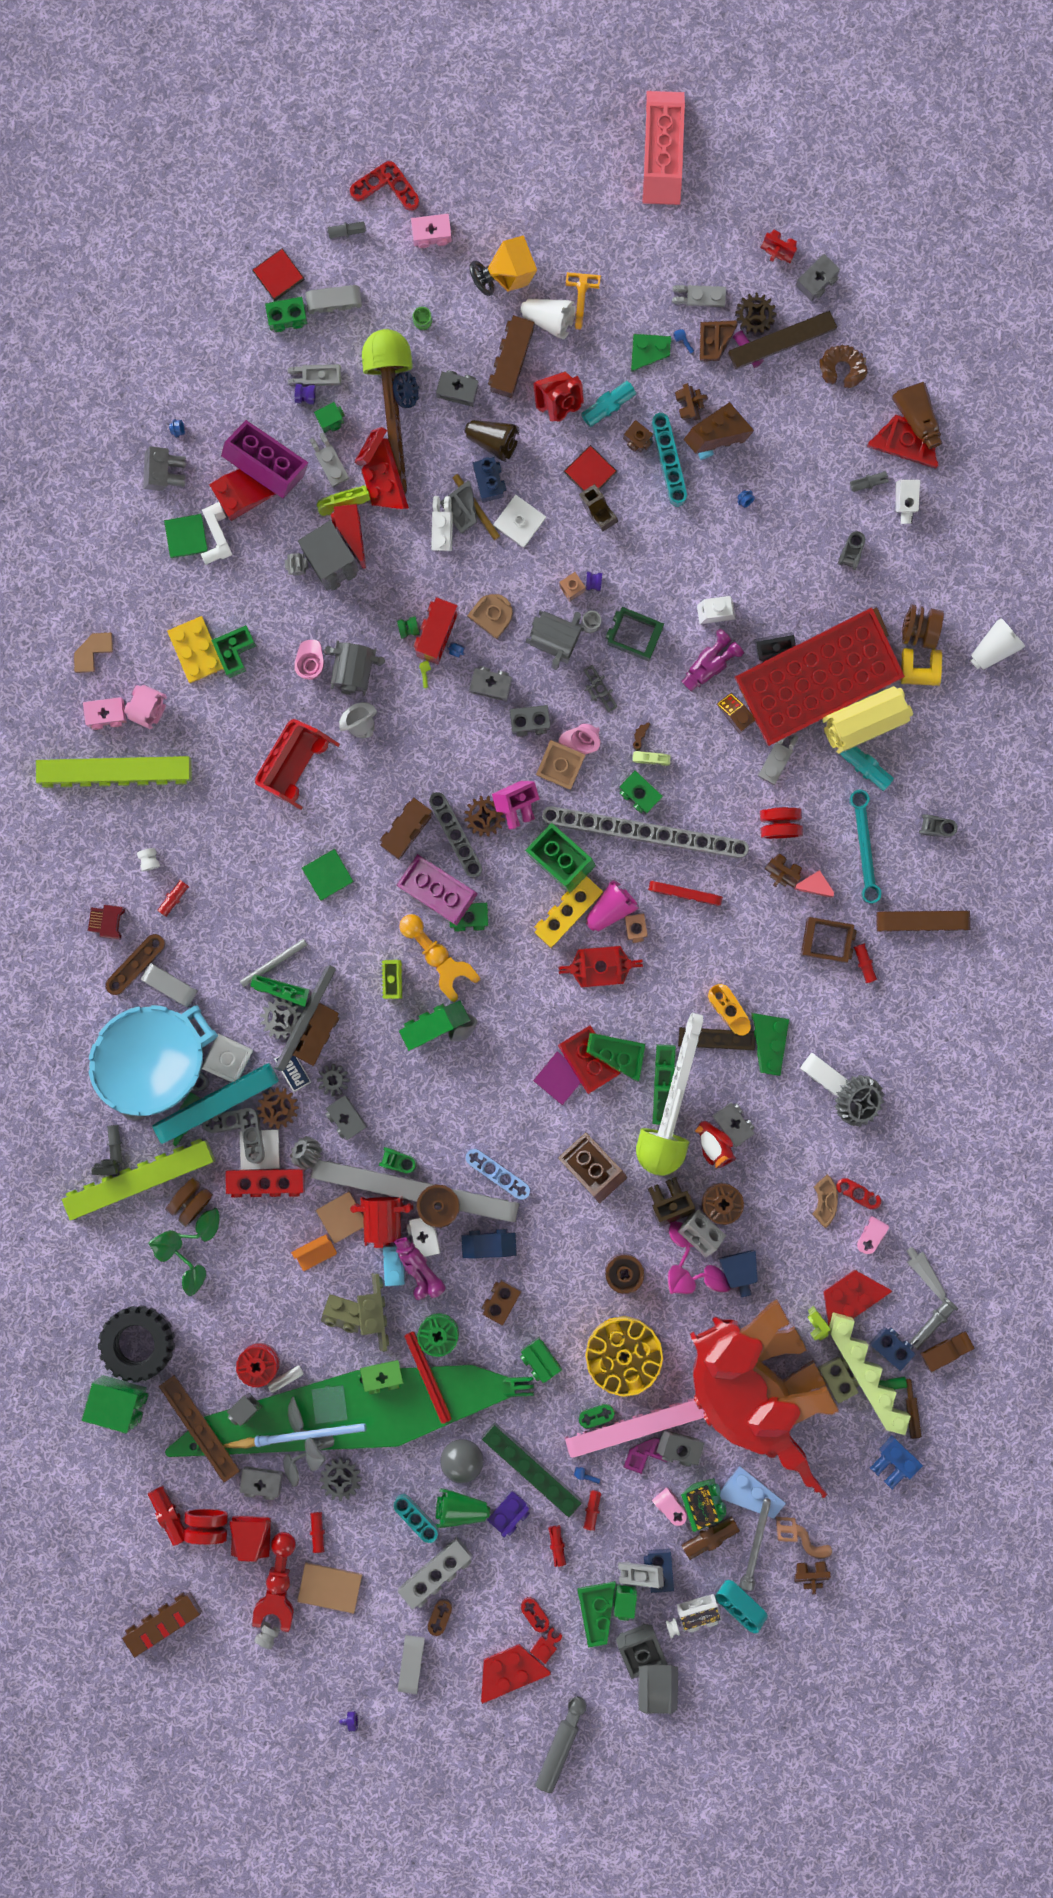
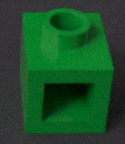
M335 402L314 412L324 433L330 430L332 432L337 431L344 424L343 417H345L341 406L337 407Z

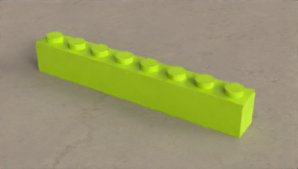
M189 756L36 760V783L42 785V788H53V784H61V787L70 788L72 784H80V787H92V783H99L101 787H109L111 783H118V786H130V783L137 782L138 786H148L149 782H156V785H168V782H175L176 785H186L187 781H192V764Z
M201 1138L190 1142L191 1146L188 1148L180 1146L173 1149V1154L167 1156L166 1153L156 1156V1161L149 1163L146 1160L137 1164L138 1168L132 1171L129 1167L119 1171L120 1175L113 1178L112 1175L102 1178V1183L95 1185L92 1182L83 1186V1191L77 1192L75 1189L66 1193V1198L61 1200L69 1220H74L215 1162L208 1141H202Z

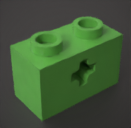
M398 1360L360 1368L364 1391H369V1395L381 1392L380 1388L388 1387V1390L400 1388L399 1384H403ZM380 1372H383V1375H387L384 1383L376 1380Z

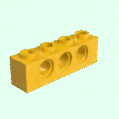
M586 876L571 893L567 891L560 900L563 902L558 907L554 905L547 914L550 916L545 921L541 919L534 926L536 929L534 933L546 945L552 948L603 894V891ZM583 892L586 895V900L584 902H577L575 899L576 893ZM570 906L573 909L572 915L564 916L562 908ZM557 920L560 923L559 929L551 930L549 922Z

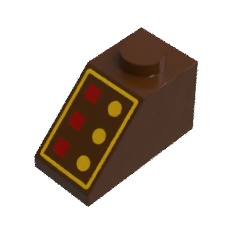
M732 693L716 704L738 734L755 723L751 712Z

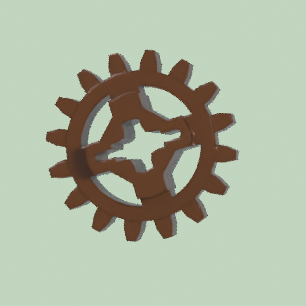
M482 796L479 798L480 801L473 799V805L467 804L470 810L464 811V814L468 815L464 821L470 822L467 828H473L472 834L478 831L480 837L483 836V833L490 837V832L496 835V828L502 829L500 822H505V819L501 818V816L505 814L486 808V804L495 808L494 801H490V796H487L486 800H483ZM479 806L480 809L477 814L472 815L474 809ZM483 808L486 814L490 815V817H487V825H485L483 818H479V816H482ZM497 818L495 825L490 828L491 821ZM474 822L482 824L484 829L478 828Z
M276 1087L275 1092L272 1089H268L269 1095L263 1093L264 1100H258L262 1104L261 1107H257V1110L262 1111L258 1117L265 1118L263 1124L270 1122V1128L274 1124H276L277 1129H280L281 1124L286 1128L288 1127L287 1122L293 1123L292 1117L298 1116L295 1110L299 1109V1106L294 1104L298 1099L291 1098L294 1094L293 1092L286 1094V1088L282 1092H280L279 1087ZM279 1095L276 1101H269L272 1096ZM286 1098L290 1103L291 1109L287 1108L285 1104ZM280 1102V1107L283 1108V1110L278 1111V1113L276 1114V1109L273 1107L274 1105H278ZM266 1108L270 1110V1117L266 1113ZM283 1114L288 1116L282 1121H277L279 1116Z

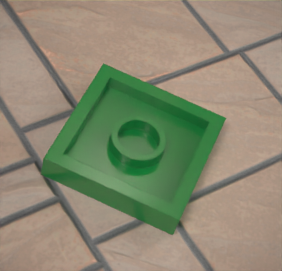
M202 514L164 520L170 558L195 555L208 551Z
M335 849L302 867L320 901L354 882Z

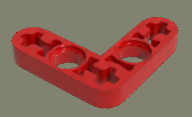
M392 161L384 162L350 187L351 198L355 201H362L388 184L406 210L413 211L419 206L418 195L398 166ZM387 167H389L390 169L394 168V169H393V174H394V176H395L394 179L392 178V176H391V174H390L389 172L386 173V168H387ZM372 177H376L379 179V184L372 186L369 184V180ZM364 182L366 183V186L369 189L368 191L366 188H364ZM398 182H403L406 185L401 191L395 189V184ZM358 188L359 190H361L362 188H364L361 191L362 195L359 196V194H355V189ZM407 192L410 199H414L413 205L411 203L406 204L408 202L405 196Z

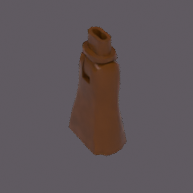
M920 382L900 389L893 394V402L906 418L915 435L922 439V442L926 443L929 449L940 446L943 442L940 438L939 424L932 407L926 383Z

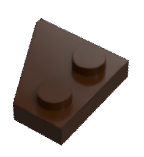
M737 320L700 322L701 362L720 361L738 326Z

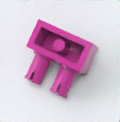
M519 781L492 793L496 812H503L505 814L509 829H515L520 826L516 811L518 809L521 810L523 822H530L535 819L531 803L540 800L535 781Z

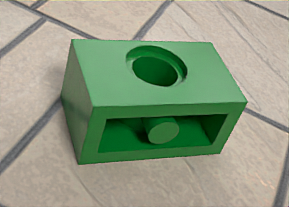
M636 770L619 786V790H621L619 794L626 801L630 799L635 804L633 807L640 814L644 812L647 815L663 797ZM641 789L644 791L645 796L638 799L634 796V791Z
M472 903L466 913L471 912L474 914L472 922H465L463 917L457 926L450 922V928H454V932L466 931L468 927H473V931L485 930V927H489L488 903Z

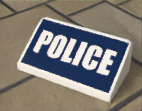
M292 1055L286 1069L282 1073L293 1092H296L311 1083V1080L298 1058Z

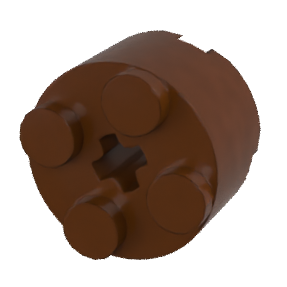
M617 1254L606 1265V1281L610 1288L617 1293H632L638 1290L643 1283V1266L631 1254ZM628 1269L629 1276L621 1278L620 1271Z

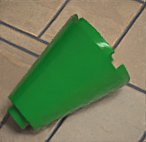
M445 1488L439 1490V1492H442V1496L437 1497L435 1516L440 1524H436L437 1528L485 1522L486 1518H489L490 1506H487L485 1501Z

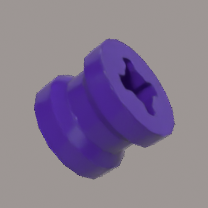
M587 571L585 591L595 589L597 592H601L602 573L592 574V572Z

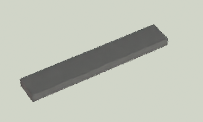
M331 965L325 967L274 1069L278 1071L286 1069L336 971L335 967Z

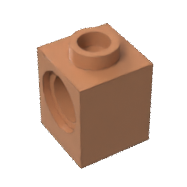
M576 572L559 582V587L569 602L584 593L586 589Z
M644 914L625 916L628 940H632L633 943L643 942L644 938L647 937ZM639 924L642 928L641 933H632L631 926Z

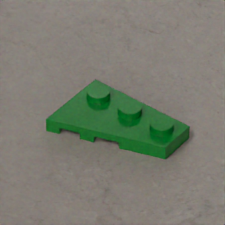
M255 974L250 985L256 991L267 992L304 1007L309 993V989Z
M751 1013L755 1027L754 1036L757 1041L760 1073L781 1076L789 1019Z
M590 1033L587 1053L634 1081L639 1082L646 1044Z
M615 1581L577 1588L588 1648L606 1645L608 1642Z

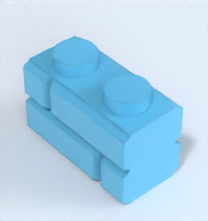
M396 1245L383 1246L385 1286L405 1285V1267L399 1258V1254L396 1252Z

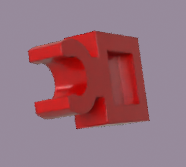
M554 1627L548 1630L547 1638L541 1636L530 1650V1653L544 1664L548 1662L557 1650V1647L553 1644L562 1639V1633L558 1637L551 1635Z

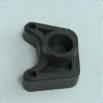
M103 1159L101 1163H94L95 1165L91 1169L92 1175L117 1174L119 1165L116 1163V1159Z

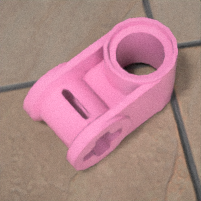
M873 1216L869 1219L870 1223L868 1226H865L864 1232L857 1243L859 1251L864 1254H871L876 1250L889 1228V1225ZM870 1241L869 1245H871V1248L864 1250L863 1242Z
M668 1487L652 1500L672 1524L681 1526L686 1522L687 1512ZM674 1512H677V1513L682 1512V1514H681V1515H682V1518L680 1519V1518L677 1517V1518L675 1519V1518H674V1517H675V1513H674Z

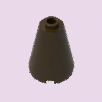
M480 420L468 422L464 430L469 440L503 462H507L506 459L512 457L518 444L515 437L516 434L519 435L520 433L519 427L515 424Z

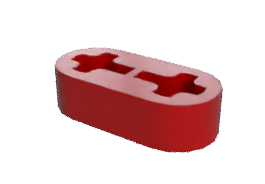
M524 1598L521 1603L522 1613L535 1631H546L549 1627L548 1616L535 1598ZM527 1602L529 1604L534 1603V1614L531 1612L530 1609L525 1610ZM535 1616H538L540 1620L545 1619L544 1627L536 1626L537 1619Z

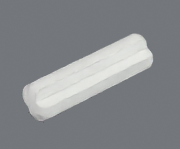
M296 1366L267 1384L269 1391L273 1393L302 1376L303 1371L301 1367Z

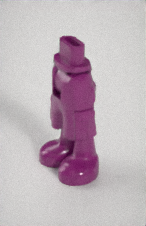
M721 628L716 631L717 641L712 648L706 647L700 653L696 662L686 673L687 676L681 681L691 692L697 686L700 688L701 685L709 681L714 675H718L727 667L726 662L729 659L742 657L745 653L736 642H732L729 635ZM729 645L728 649L721 656H717L724 647Z

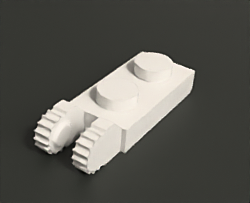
M439 496L433 498L432 550L452 551L453 512H451L452 500L450 496H446L444 500L445 512H440Z

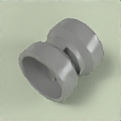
M588 611L584 614L581 620V625L585 626L584 632L591 634L599 629L602 621L600 614L596 611Z
M263 1622L260 1628L262 1632L257 1634L254 1641L263 1648L272 1649L274 1638L278 1636L280 1629L276 1626L270 1629L271 1624Z

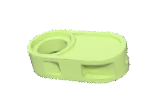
M636 751L633 752L632 762L669 766L671 755Z

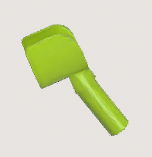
M428 661L420 663L419 667L423 678V688H428L426 672L431 670Z

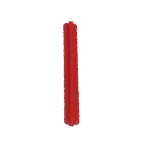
M414 1331L404 1335L432 1403L441 1423H446L452 1417L424 1352L418 1343V1338Z

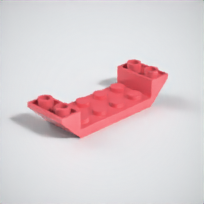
M647 91L642 204L680 205L685 112L684 92Z

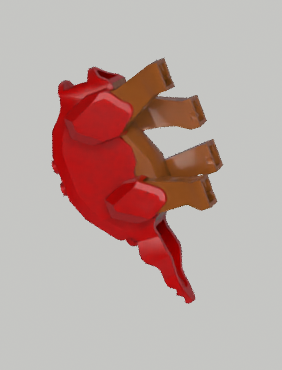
M776 1299L769 1303L749 1325L743 1328L740 1327L736 1320L714 1317L712 1318L715 1324L714 1327L698 1335L694 1331L690 1333L697 1350L693 1366L696 1394L694 1395V1400L699 1409H704V1419L708 1426L713 1425L714 1429L732 1444L761 1455L766 1454L769 1458H774L778 1455L784 1468L797 1471L807 1487H813L815 1493H821V1497L825 1498L828 1495L812 1474L806 1454L791 1437L790 1430L795 1424L817 1413L833 1415L839 1412L827 1387L824 1386L826 1385L825 1380L814 1360L806 1363L783 1380L762 1363L764 1360L782 1354H801L807 1351L795 1326L788 1330L778 1331L790 1324L779 1301Z

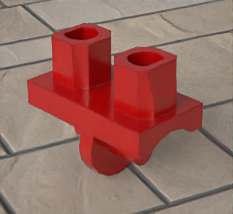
M775 229L771 233L767 232L760 248L772 255L770 258L771 262H774L777 258L790 264L797 250V241L792 238L788 239L787 242L781 240V233Z

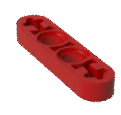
M650 881L648 891L669 896L675 895L678 898L693 899L697 902L721 906L723 896L656 881Z

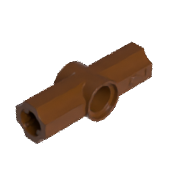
M730 1516L716 1525L708 1526L709 1529L701 1530L698 1533L699 1535L681 1544L688 1559L691 1560L707 1550L712 1551L722 1545L724 1540L740 1532L733 1517Z

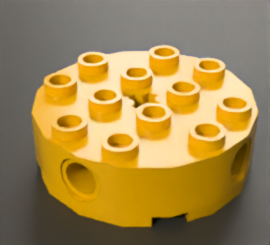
M628 1316L609 1318L598 1325L588 1338L585 1351L588 1372L596 1385L608 1393L623 1397L639 1394L652 1386L660 1373L663 1362L661 1343L652 1328L640 1319ZM621 1352H625V1354L629 1353V1355H627L626 1360H623V1358H619L621 1356Z

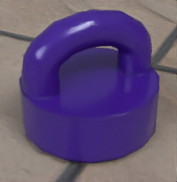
M348 1712L347 1718L340 1719L339 1724L347 1725L349 1732L357 1731V1712Z

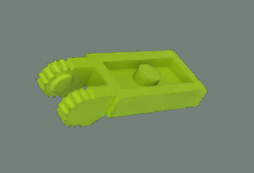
M363 485L322 498L317 501L316 506L319 514L326 516L331 515L335 506L361 505L369 501L370 496L366 486Z

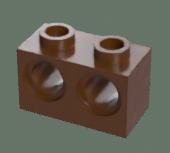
M501 1279L500 1283L495 1282L491 1289V1292H493L491 1299L486 1298L481 1309L484 1310L482 1315L503 1326L522 1290ZM508 1288L511 1294L509 1297L503 1298L499 1293L500 1290ZM491 1306H500V1314H492L490 1311Z

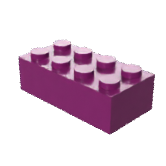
M247 420L224 442L221 457L283 499L304 477L309 463Z

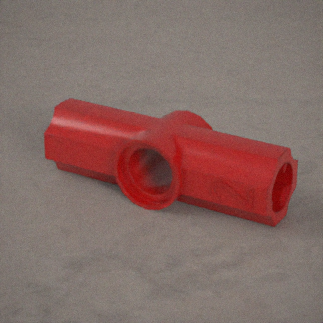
M164 1486L152 1490L147 1495L156 1511L155 1515L159 1525L165 1529L173 1546L184 1542L185 1528L180 1521V1513L177 1514L175 1510L176 1505L172 1504Z

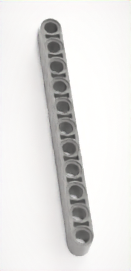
M553 806L545 808L542 813V819L547 825L553 823L555 826L737 859L743 858L749 851L748 844L739 839ZM553 811L556 814V818L553 821L547 820L545 817L547 812ZM568 814L573 815L575 822L567 824L564 821L565 816ZM591 818L594 821V825L592 827H585L583 820ZM603 822H611L613 828L610 831L604 830L602 828ZM627 824L631 827L632 831L629 834H624L621 831V827ZM648 828L650 836L647 838L642 837L640 830ZM666 831L669 834V839L662 841L659 838V833ZM679 835H686L688 842L680 844L678 842ZM704 838L707 842L706 847H699L697 839ZM716 842H724L726 845L725 850H717L715 847ZM735 845H742L744 853L737 854L734 850Z
M321 1159L317 1160L318 1164H314L310 1177L390 1196H403L404 1199L417 1201L421 1192L433 1185L408 1178H399L390 1174H381L367 1169H358L353 1166H344L335 1162L321 1161ZM452 1189L460 1203L459 1211L516 1222L519 1203ZM437 1202L436 1206L442 1207V1204Z

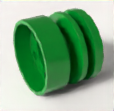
M433 1313L427 1316L421 1323L417 1334L418 1343L421 1349L428 1355L434 1357L445 1356L457 1344L459 1337L458 1325L448 1314ZM438 1331H440L443 1339L439 1338L438 1340H435V1335L433 1333H437Z

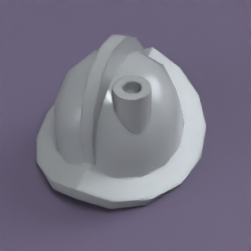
M361 702L352 705L341 716L339 721L340 731L347 730L358 738L373 736V716L377 714V710L370 703Z

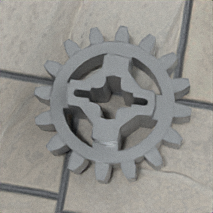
M275 998L274 1004L269 1001L268 1005L270 1007H263V1010L266 1012L265 1014H260L264 1018V1021L260 1023L266 1025L264 1031L270 1030V1037L276 1034V1039H280L281 1035H283L284 1039H287V1034H292L299 1020L298 1016L302 1014L296 1012L299 1008L298 1005L293 1007V1002L289 1001L286 1003L285 999H282L280 1002L278 998ZM277 1006H286L289 1009L280 1011ZM270 1012H272L273 1017L272 1020L269 1022V1014ZM277 1013L286 1016L284 1018L285 1024L277 1022L279 1018ZM293 1015V1016H294V1021H293V1024H292V1026H291L290 1023H289V1021H290V1017ZM282 1026L285 1031H276L274 1028Z

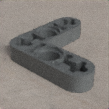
M246 1108L220 1113L203 1122L204 1129L212 1134L242 1129L246 1159L253 1164H259L264 1160L265 1153L260 1118L257 1111ZM248 1113L254 1115V1118H251V1125H256V1127L246 1128V1126H250V1122L245 1119L249 1115ZM229 1116L236 1118L233 1126H228L226 1123ZM211 1120L217 1123L222 1122V1125H215L214 1129L209 1127V1124L212 1122ZM255 1131L257 1133L255 1141L248 1140L249 1132ZM258 1144V1146H255V1151L259 1153V1156H256L255 1160L251 1157L254 1154V1149L249 1147V1145Z

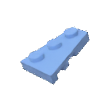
M741 1466L738 1467L720 1490L722 1500L757 1513L761 1512L763 1500L769 1498L771 1504L768 1517L773 1519L786 1504Z

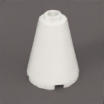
M527 299L526 302L522 303L520 310L525 319L534 321L535 325L560 339H565L568 336L569 332H566L568 325L572 327L575 317V306H572L574 302L570 300Z
M1000 618L972 653L973 659L971 662L977 669L981 667L984 670L1022 650L1025 645L1005 621Z

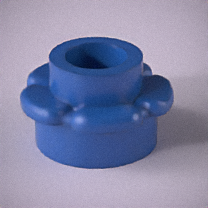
M173 419V423L169 425V430L172 435L178 438L185 434V426L182 420Z
M751 490L742 491L737 497L738 505L746 508L752 504L755 499Z
M451 642L450 646L447 647L450 650L449 654L460 658V655H465V647Z

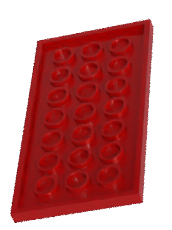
M871 607L736 675L734 678L767 746H770L905 676Z

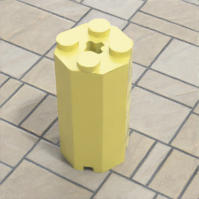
M893 686L824 717L823 723L827 722L824 732L832 748L837 747L838 750L836 752L840 754L907 724L910 721V716H913V711L904 699L905 694L902 688L896 689Z

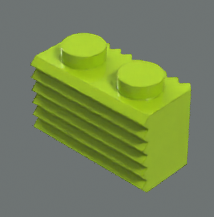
M383 960L381 962L383 972L381 973L383 975L381 977L383 979L382 998L402 999V961Z

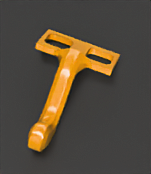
M567 272L565 286H574L578 290L575 329H582L586 291L588 288L599 289L601 275ZM577 277L579 282H569L568 278ZM587 279H597L598 284H589Z

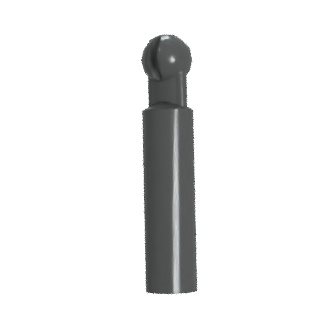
M573 1697L568 1702V1714L565 1720H561L535 1783V1786L541 1791L553 1793L579 1730L577 1723L580 1716L587 1709V1704L582 1697Z

